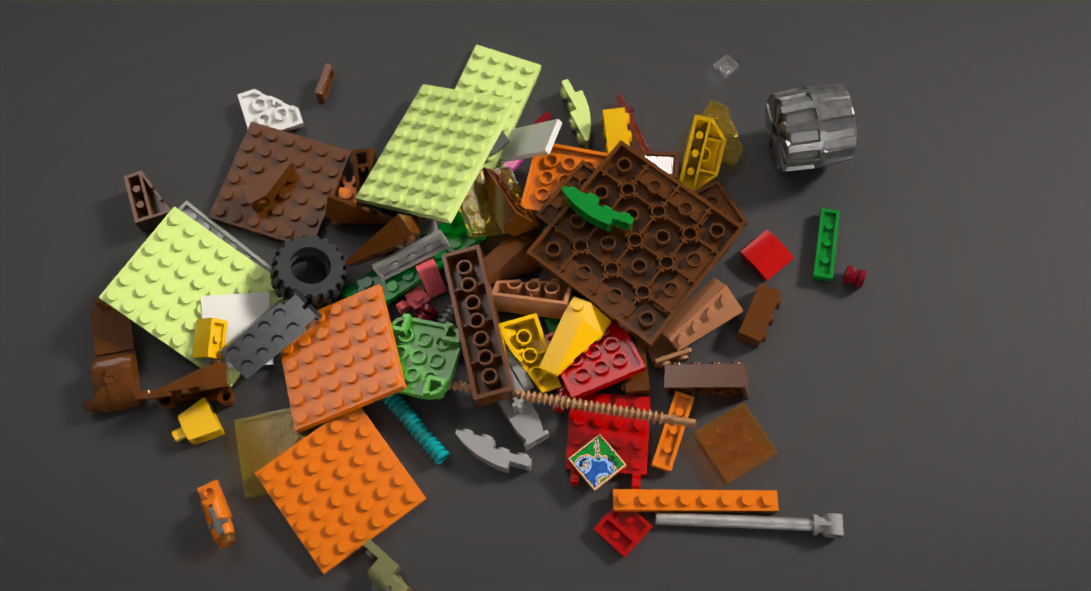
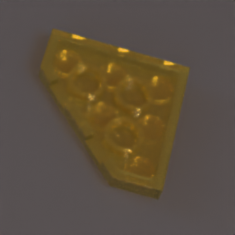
M711 99L702 116L713 118L726 138L722 162L735 167L743 154L742 144L739 142L738 133L734 122L731 120L728 107Z

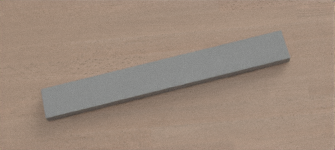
M187 200L178 208L269 273L271 272L269 264Z

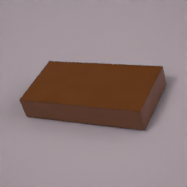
M325 64L315 91L317 100L320 103L326 102L335 77L332 64Z

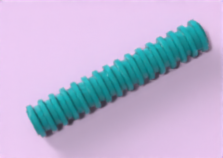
M399 393L381 399L384 400L389 409H392V413L395 414L396 418H399L403 426L407 427V431L411 432V436H415L414 439L419 441L418 444L422 446V449L427 450L426 454L430 455L431 460H434L435 464H440L449 456L448 450L445 451V447L441 446V442L437 441V437H433V432H429L430 429L426 427L425 423H422V419L418 418L417 414H414V410L410 409V405L407 404L406 400H403Z

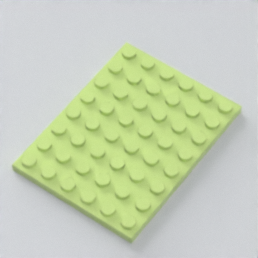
M423 84L355 197L356 200L360 203L451 224L515 108V100Z
M175 206L99 296L105 303L199 368L205 366L204 358H193L192 355L197 319H202L201 296L269 292L270 307L279 300L283 302V297L278 298L275 294L276 289L272 288V279L269 272ZM235 367L228 368L231 387L241 376V373Z

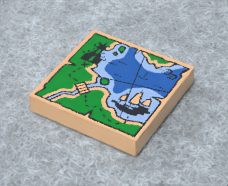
M601 434L568 458L569 462L594 492L626 467L625 462Z

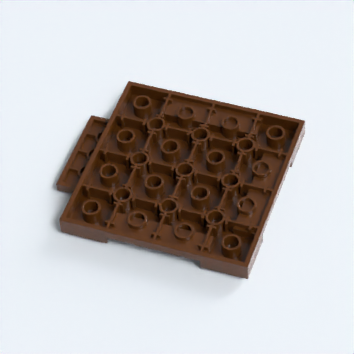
M620 140L597 169L582 160L535 215L536 219L545 224L547 228L526 251V257L556 280L560 279L619 323V327L651 349L673 321L679 310L743 232L744 226ZM572 186L580 192L593 193L600 198L599 206H608L613 211L630 214L631 217H634L631 231L612 225L610 232L589 223L566 203L562 197V187Z

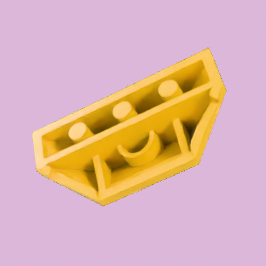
M694 115L690 127L679 181L693 191L700 189L716 178L719 173L726 138L713 118Z

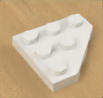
M256 89L238 94L247 128L251 121L285 132L304 126L298 107L285 104L283 101L264 95Z

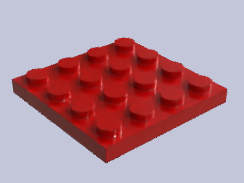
M604 312L602 313L611 320V323L603 337L599 341L593 342L585 353L582 352L578 355L574 362L560 374L572 400L573 398L577 400L646 371V366L627 331L619 327V323ZM555 331L544 335L548 347Z

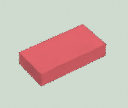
M433 258L415 266L430 299L447 291Z

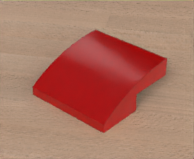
M768 230L762 232L739 252L748 266L754 267L764 281H768L794 259L793 255L781 241Z
M612 509L597 524L594 530L621 555L626 557L653 526L637 512H613Z

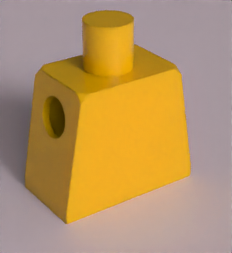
M205 397L178 416L181 427L172 431V435L177 442L187 437L188 441L193 445L225 435L211 403Z

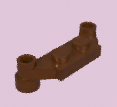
M223 388L158 398L157 402L164 409L174 410L179 403L198 402L204 397L208 401H219L222 405L232 407L236 403V398L230 389Z

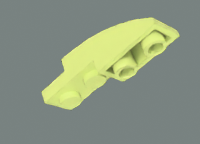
M569 80L561 81L560 94L568 102L567 106L570 111L569 126L572 130L576 131V138L579 144H583L584 148L588 149L591 134V118L587 100L582 90L575 93Z

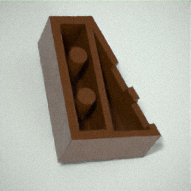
M142 170L123 176L135 224L142 232L156 229L171 211Z

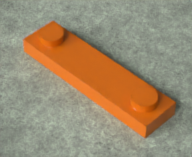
M675 391L668 414L673 413L678 417L688 418L695 397ZM665 423L651 467L671 473L685 426H670Z

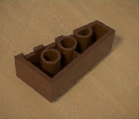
M738 361L730 362V364H722L721 362H711L710 364L691 362L686 365L673 362L671 365H665L664 388L667 394H675V391L687 395H694L695 392H699L700 395L712 396L715 393H719L727 398H732V395L738 394L742 395V399H749V374L746 365Z

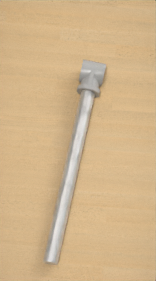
M656 512V525L811 531L812 535L822 533L823 537L830 538L844 536L843 515L837 513L822 514V517L812 514L811 518Z

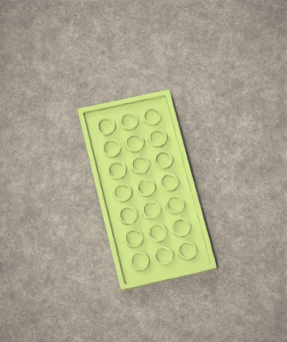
M476 45L455 90L514 99L516 106L503 128V132L509 138L538 78L541 65ZM503 149L495 155H488L475 179L476 182L486 185L482 169L486 167L495 172Z

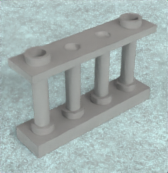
M418 217L420 234L416 237L414 243L397 249L396 252L389 256L388 254L380 256L381 260L372 264L374 271L380 279L384 281L449 248L448 240L442 231L437 228L442 221L429 218L421 220ZM429 231L431 232L430 235L421 239V235Z

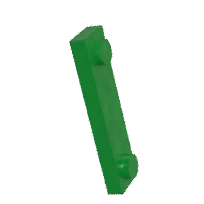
M821 208L813 279L832 281L840 218L839 210Z

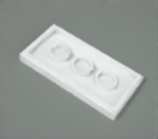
M555 119L512 129L508 138L510 143L504 147L499 161L505 163L550 154L562 122Z

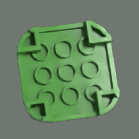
M403 314L402 317L395 319L391 323L407 389L397 393L422 399H441L451 385L462 352L458 329L448 321L444 324L414 318L410 314Z

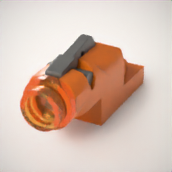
M214 480L197 489L213 540L216 545H219V548H226L236 542V534L231 521L232 515L219 481Z

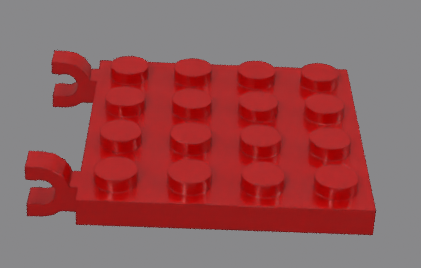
M591 393L579 398L583 402L584 400H587V402L592 400L593 403L598 401L599 404L603 402L605 405L610 403L611 406L616 404V407L622 405V408L628 406V409L634 407V410H637V408H640V411L645 409L646 412L650 410V397ZM570 407L565 471H571L570 485L579 486V472L569 462L568 458L601 434L626 464V467L617 474L632 475L631 489H640L641 476H647L649 422L646 419L643 422L641 419L636 421L635 418L630 420V417L624 419V416L618 418V415L613 417L612 414L607 416L606 413L601 415L600 412L595 414L594 411L589 413V410L583 412V409L577 411V408L572 410Z

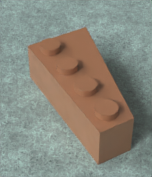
M539 278L528 282H522L521 279L501 280L495 282L492 290L497 311L524 315L537 313L539 317L554 319L562 318L569 303L577 294L576 291L564 282L555 278H551L550 281H539Z
M712 278L683 305L661 336L669 345L680 351L743 312V309L727 285Z

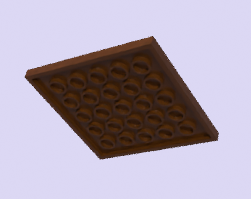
M251 121L208 217L213 221L280 242H285L286 240L290 242L292 237L298 236V238H301L304 234H308V237H313V235L319 236L326 220L325 213L328 194L336 196L342 177L351 160L352 151ZM290 160L296 171L271 203L267 204L263 209L254 211L240 186Z

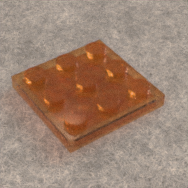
M744 402L693 433L726 485L779 453Z

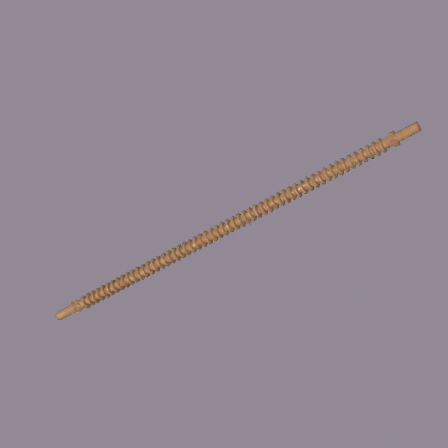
M457 379L452 380L448 389L451 390L453 388V391L458 389L459 392L464 390L465 393L469 391L472 394L469 381L464 383L463 380H460V382ZM516 389L517 399L522 398L526 400V403L531 401L532 404L537 402L538 405L543 403L544 406L546 404L549 406L553 404L554 407L559 405L560 408H563V406L566 409L571 407L572 410L577 408V411L583 409V412L589 410V413L594 411L595 414L600 412L601 415L603 413H606L607 416L612 414L613 417L618 415V418L624 416V419L630 417V420L635 418L636 421L641 419L642 422L646 419L647 422L652 420L653 423H656L658 421L659 424L663 422L670 426L682 425L694 428L696 426V419L678 417L673 413L670 415H665L663 412L658 414L657 411L654 413L651 410L646 412L645 409L640 411V408L634 410V407L628 409V406L622 408V405L616 407V404L611 406L610 403L605 405L604 402L599 404L598 401L593 403L592 400L590 402L584 400L583 402L581 399L577 401L576 398L571 400L570 397L565 399L564 396L559 398L558 395L553 397V394L547 396V393L542 395L541 392L536 394L535 391L533 393H530L529 390L527 392L525 390L520 392L519 389Z

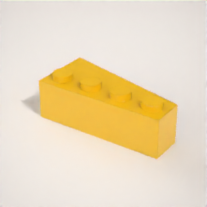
M625 107L603 110L601 124L603 126L604 140L607 141L605 143L606 153H610L620 140L630 146L629 142H632V134L627 129L630 119L629 113H625Z

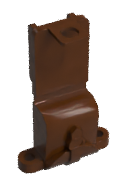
M103 300L93 301L96 307H93L90 313L97 361H93L91 364V374L95 397L94 400L83 403L84 411L92 412L99 410L102 413L142 406V402L149 401L145 395L154 390L141 391L133 321Z

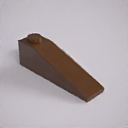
M484 167L482 169L493 217L498 224L497 228L502 233H508L513 236L538 229L541 224L529 209L525 210L520 205L522 202L520 198L510 192L511 188L496 172Z
M328 194L325 217L330 218V223L339 226L341 223L346 225L385 226L394 218L365 206H359L349 200Z
M403 214L396 215L344 263L347 266H358L412 244L420 234L418 217Z
M530 231L517 236H508L485 257L491 285H495L496 281L508 278L511 280L524 273L526 275L533 273L539 268L538 265L526 257V251L537 240Z
M222 360L212 361L209 366H204L145 395L146 399L151 400L231 388L228 364L223 363Z

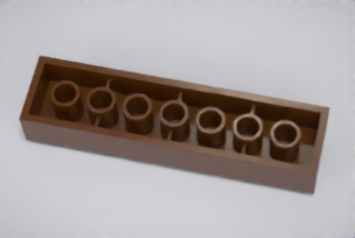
M480 245L442 254L475 403L478 407L517 397L487 266Z

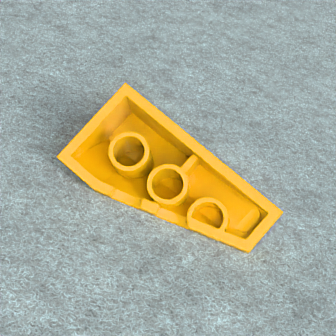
M574 296L559 322L539 366V370L557 377L574 362L578 355L582 352L585 353L593 342L599 341L603 337L611 320L591 302Z
M537 313L500 323L505 344L541 393L561 388L558 376L556 377L539 370L548 346Z

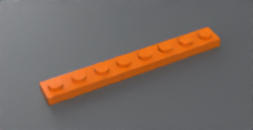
M613 489L612 491L613 512L777 513L779 511L777 491Z

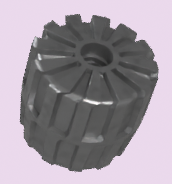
M834 83L804 86L773 93L768 97L765 108L767 113L765 116V126L771 132L767 133L768 144H772L770 153L772 159H775V166L782 172L819 168L849 161L853 158L857 145V126L854 107L844 85Z

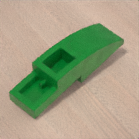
M572 186L562 187L563 199L579 216L589 223L610 232L612 225L631 231L634 217H631L630 214L613 211L608 206H599L600 198L593 193H583Z

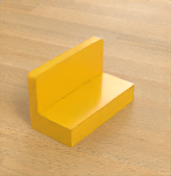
M212 317L197 319L193 358L224 359L219 350L225 346L228 321Z

